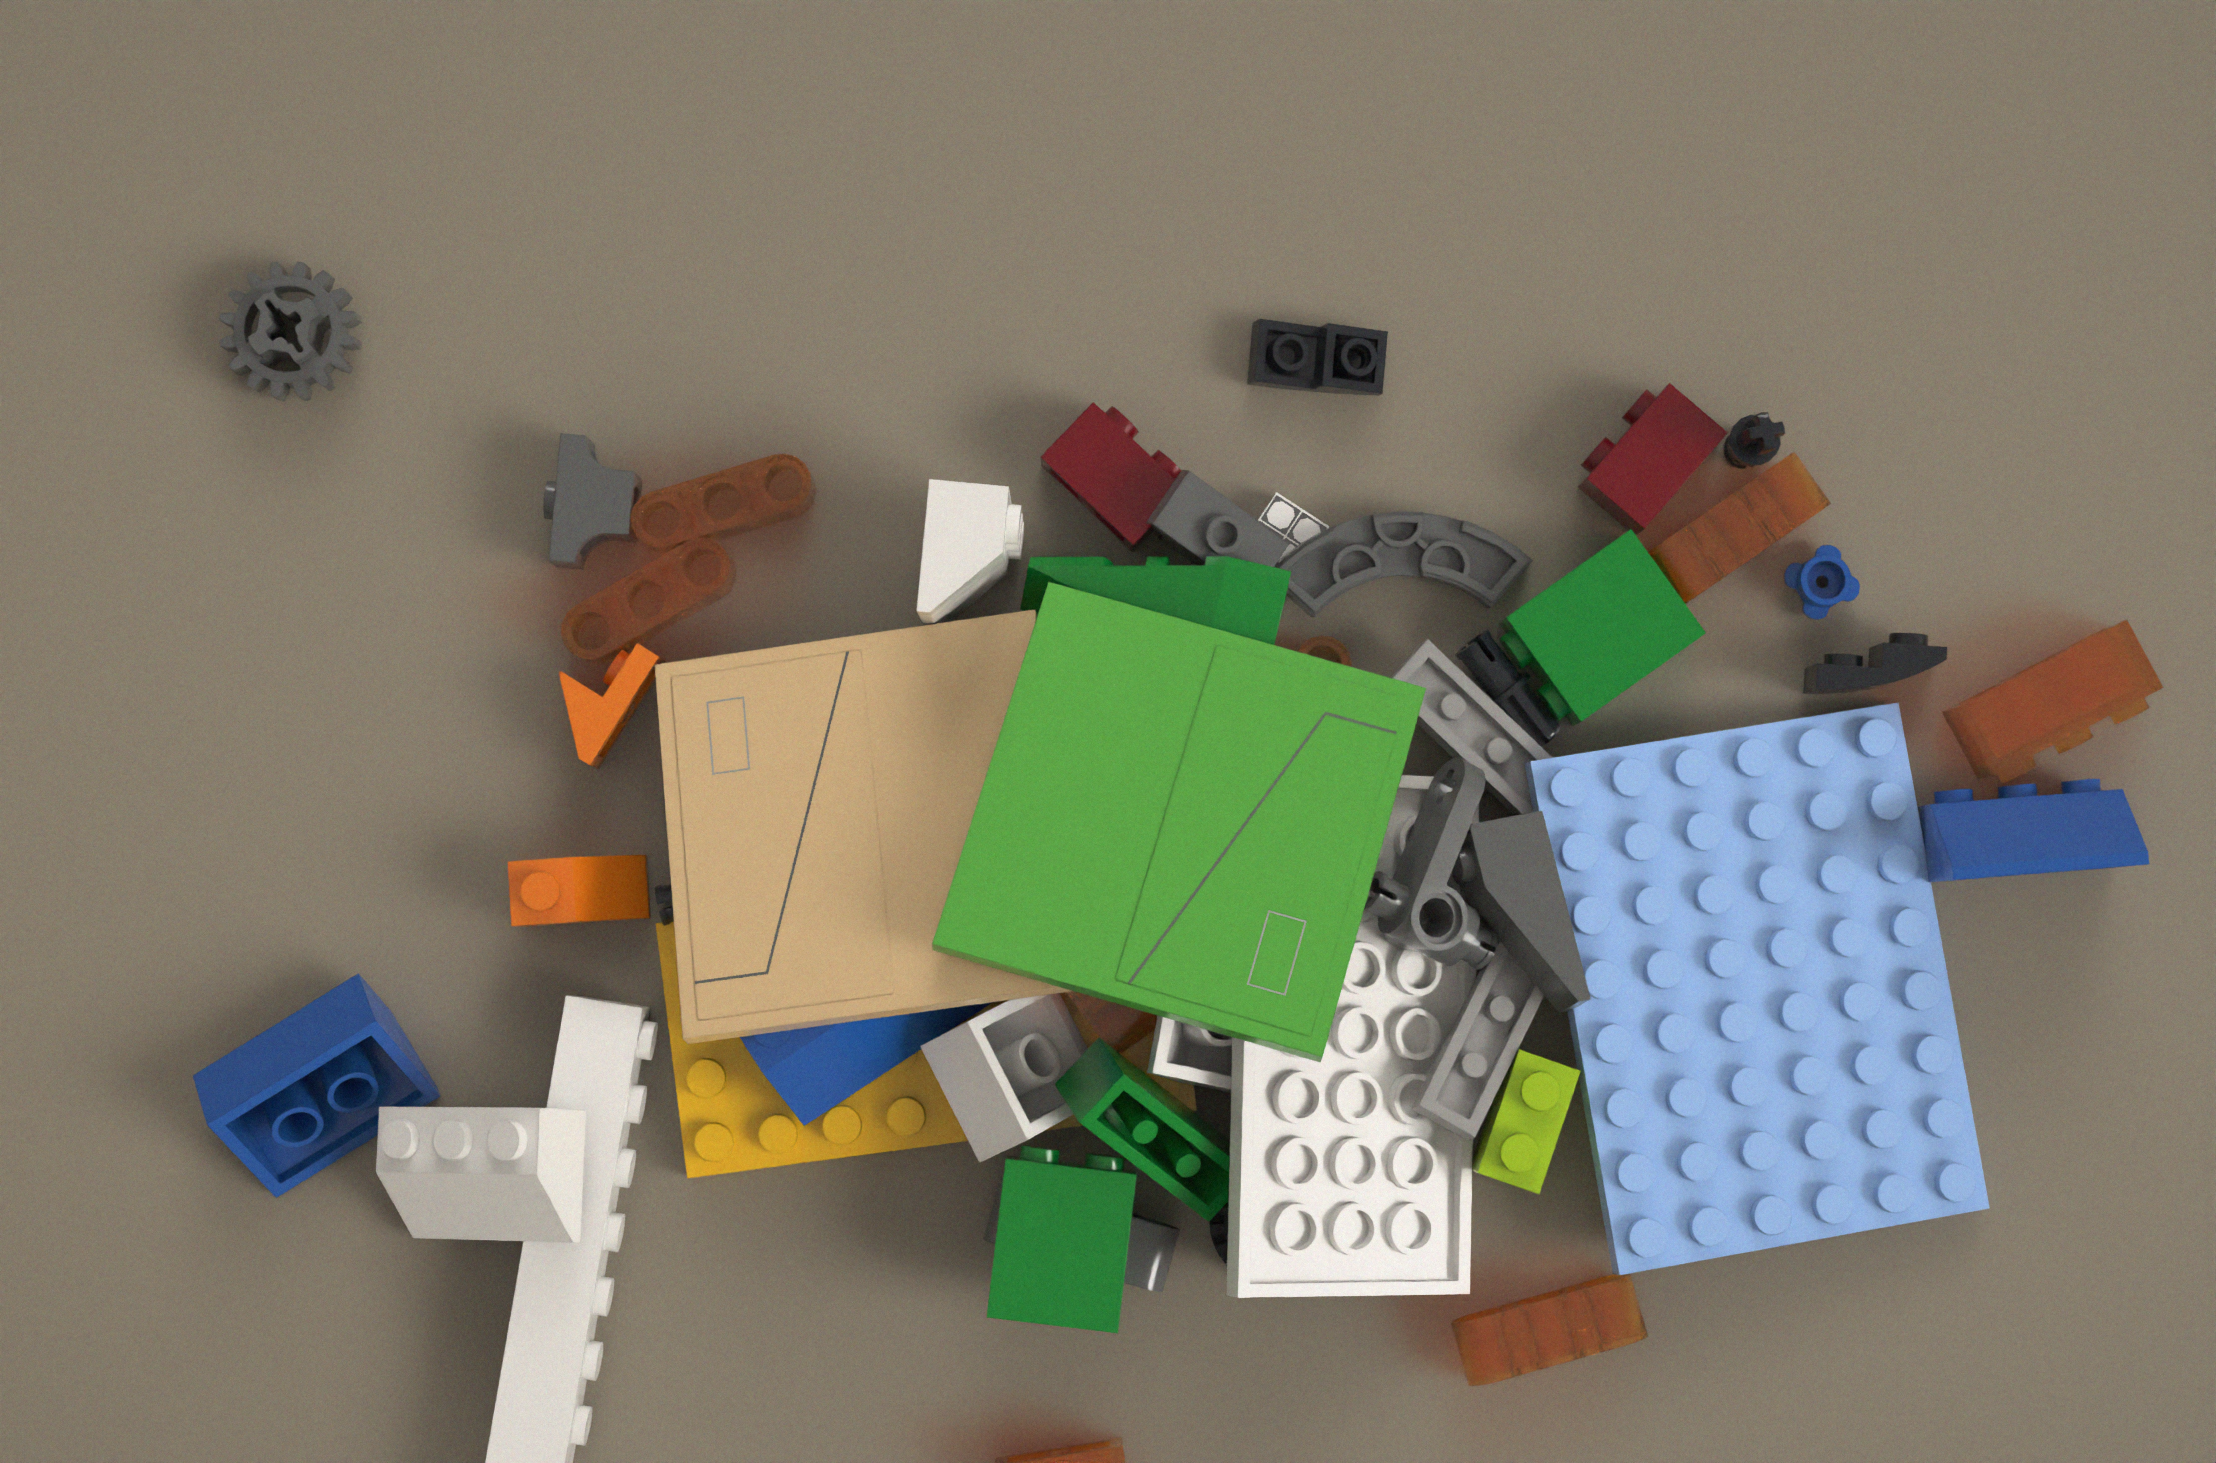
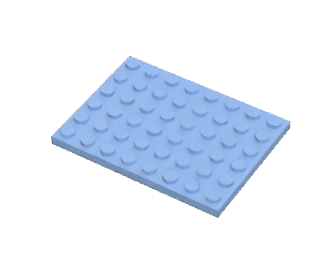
M1899 702L1524 763L1533 812H1543L1591 998L1589 1001L1567 1012L1577 1070L1581 1071L1579 1082L1613 1274H1630L1990 1208L1931 882H1928L1926 852Z

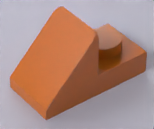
M638 643L631 653L622 650L615 657L603 678V682L609 685L604 696L599 695L571 676L559 671L580 760L592 767L600 768L656 680L655 664L666 663L665 660Z

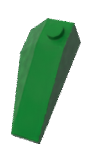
M1206 556L1205 565H1170L1169 557H1147L1146 565L1116 566L1106 557H1030L1020 610L1035 609L1038 615L1048 582H1052L1274 645L1291 571L1229 556Z

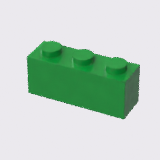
M1100 1037L1054 1084L1080 1124L1209 1222L1229 1201L1230 1142L1228 1139Z

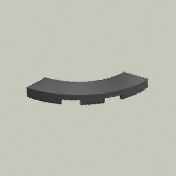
M1397 511L1373 514L1345 521L1323 530L1300 543L1283 556L1274 567L1291 571L1286 595L1312 618L1319 614L1334 599L1350 589L1368 581L1391 576H1416L1444 582L1472 596L1486 608H1492L1533 560L1512 543L1494 532L1471 522L1424 512Z

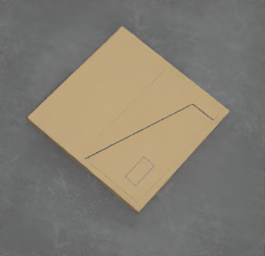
M1035 609L655 664L682 1036L687 1044L1072 991L937 952L932 948V942L1038 616Z

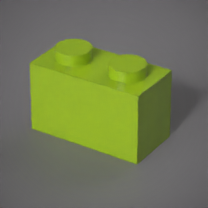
M1518 1049L1490 1106L1472 1159V1170L1487 1177L1540 1194L1581 1071Z

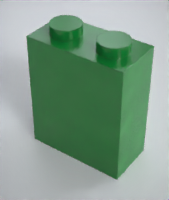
M1632 529L1499 623L1506 633L1499 638L1506 653L1520 669L1527 665L1530 666L1543 684V686L1536 690L1540 700L1557 721L1566 717L1572 726L1585 720L1706 634Z
M1021 1145L1020 1157L1007 1155L1005 1159L986 1318L1118 1333L1137 1177L1136 1171L1124 1169V1157L1086 1153L1085 1164L1060 1162V1150Z

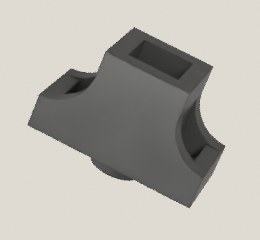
M560 433L556 482L547 481L543 501L544 518L552 520L549 561L558 568L584 570L587 557L597 546L609 541L637 542L642 479L634 471L614 470L600 465L595 453V444L586 435Z
M1181 470L1146 522L1160 533L1158 536L1159 540L1194 565H1205L1206 556H1229L1274 567L1289 543L1189 470Z

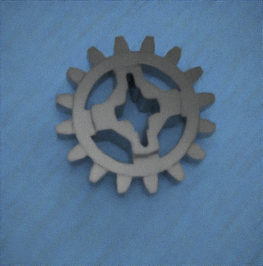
M297 261L293 268L292 275H288L284 267L278 262L271 263V278L265 281L252 271L248 273L247 279L252 289L247 294L231 290L228 295L239 307L236 313H222L219 318L221 322L233 329L232 335L219 340L220 346L228 352L239 353L229 364L231 370L238 375L252 371L247 385L260 393L270 383L271 396L279 401H285L290 388H294L296 394L302 400H311V385L316 382L328 391L335 389L330 373L336 368L341 372L350 374L353 368L343 358L345 350H360L362 346L358 339L348 334V329L362 323L361 317L355 311L342 310L353 299L350 293L344 288L330 292L335 279L329 273L322 270L311 280V268L304 262ZM303 292L315 297L310 299L307 296L297 303L284 300L281 294ZM258 311H260L257 331L251 334L254 319ZM279 313H282L290 321L293 320L297 324L295 331L299 336L297 340L302 346L303 351L285 340L287 336L286 330L283 327L285 323ZM331 328L328 345L322 353L324 333ZM283 360L296 362L301 370L282 372L270 369L267 366L269 364L276 366Z

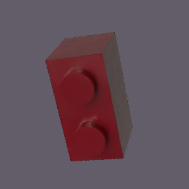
M1671 383L1657 396L1646 389L1622 417L1630 425V428L1616 444L1605 436L1581 464L1590 474L1578 488L1628 531L1632 529L1635 535H1638L1649 525L1728 433Z
M1093 402L1040 457L1041 466L1133 552L1154 531V528L1146 522L1181 472V469L1160 450H1157L1150 456L1137 444L1133 438L1139 431L1115 407L1111 406L1104 412Z

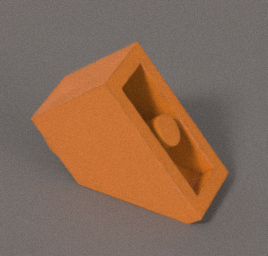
M647 855L585 856L507 861L511 926L532 927L651 918Z

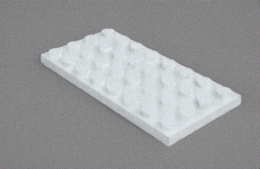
M1401 776L1375 872L1382 871L1389 878H1393L1434 777ZM1479 805L1471 824L1479 823ZM1451 873L1447 886L1456 890L1464 902L1470 905L1467 901L1463 884H1458ZM1369 890L1368 895L1373 898L1375 893ZM1424 905L1419 915L1423 931L1428 922V914ZM1363 911L1321 1063L1234 1037L1232 1038L1226 1295L1237 1298L1470 1294L1473 1138L1467 1141L1411 1109L1476 979V969L1467 962L1460 960L1453 966H1445L1416 950L1399 949L1393 946L1379 930L1378 916L1372 912Z

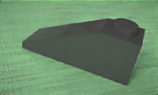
M1536 811L1471 824L1452 870L1455 881L1464 886L1467 901L1478 910L1480 917L1487 926L1498 934L1500 942L1558 1013L1570 1011L1589 1001L1591 998L1543 812Z

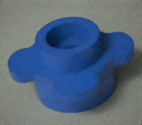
M1832 545L1820 546L1816 549L1813 558L1803 564L1792 563L1784 572L1786 586L1796 590L1803 601L1802 611L1804 615L1813 620L1826 617L1830 607L1840 601L1850 602L1859 594V581L1851 576L1848 566L1841 560V552ZM1818 577L1826 578L1827 586L1825 588L1817 586L1816 579Z

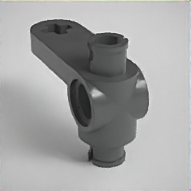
M1454 757L1447 761L1434 776L1393 878H1389L1382 871L1374 873L1370 891L1375 893V896L1372 898L1368 895L1364 911L1372 912L1378 916L1379 930L1393 946L1399 949L1416 950L1445 966H1453L1460 960H1463L1475 969H1482L1491 961L1495 953L1484 949L1481 945L1485 943L1493 948H1497L1498 934L1491 929L1480 926L1478 910L1466 904L1456 890L1447 886L1483 795L1486 782L1485 773L1482 769L1460 757ZM1423 905L1428 914V922L1424 931L1419 921L1420 910Z

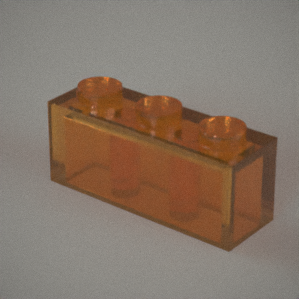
M2124 620L2087 636L1948 708L1942 713L1977 779L1998 774L2001 782L2005 783L2037 767L2032 756L2054 745L2058 754H2061L2093 738L2094 736L2089 726L2110 716L2114 725L2149 709L2150 707L2145 697L2164 687L2128 620Z

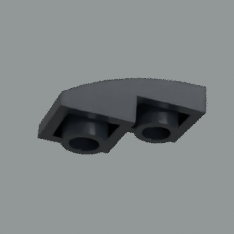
M1258 319L1252 325L1247 385L1309 392L1379 396L1383 394L1388 331L1331 323L1316 327Z
M1890 633L1889 643L1883 642L1869 648L1868 667H1863V656L1824 654V664L1817 663L1805 668L1803 694L1851 693L1895 683L1924 672L1947 660V647L1928 646V635Z

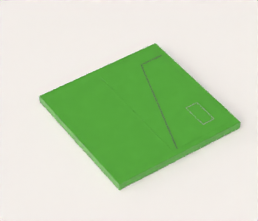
M1048 582L932 942L933 950L1321 1063L1426 688Z

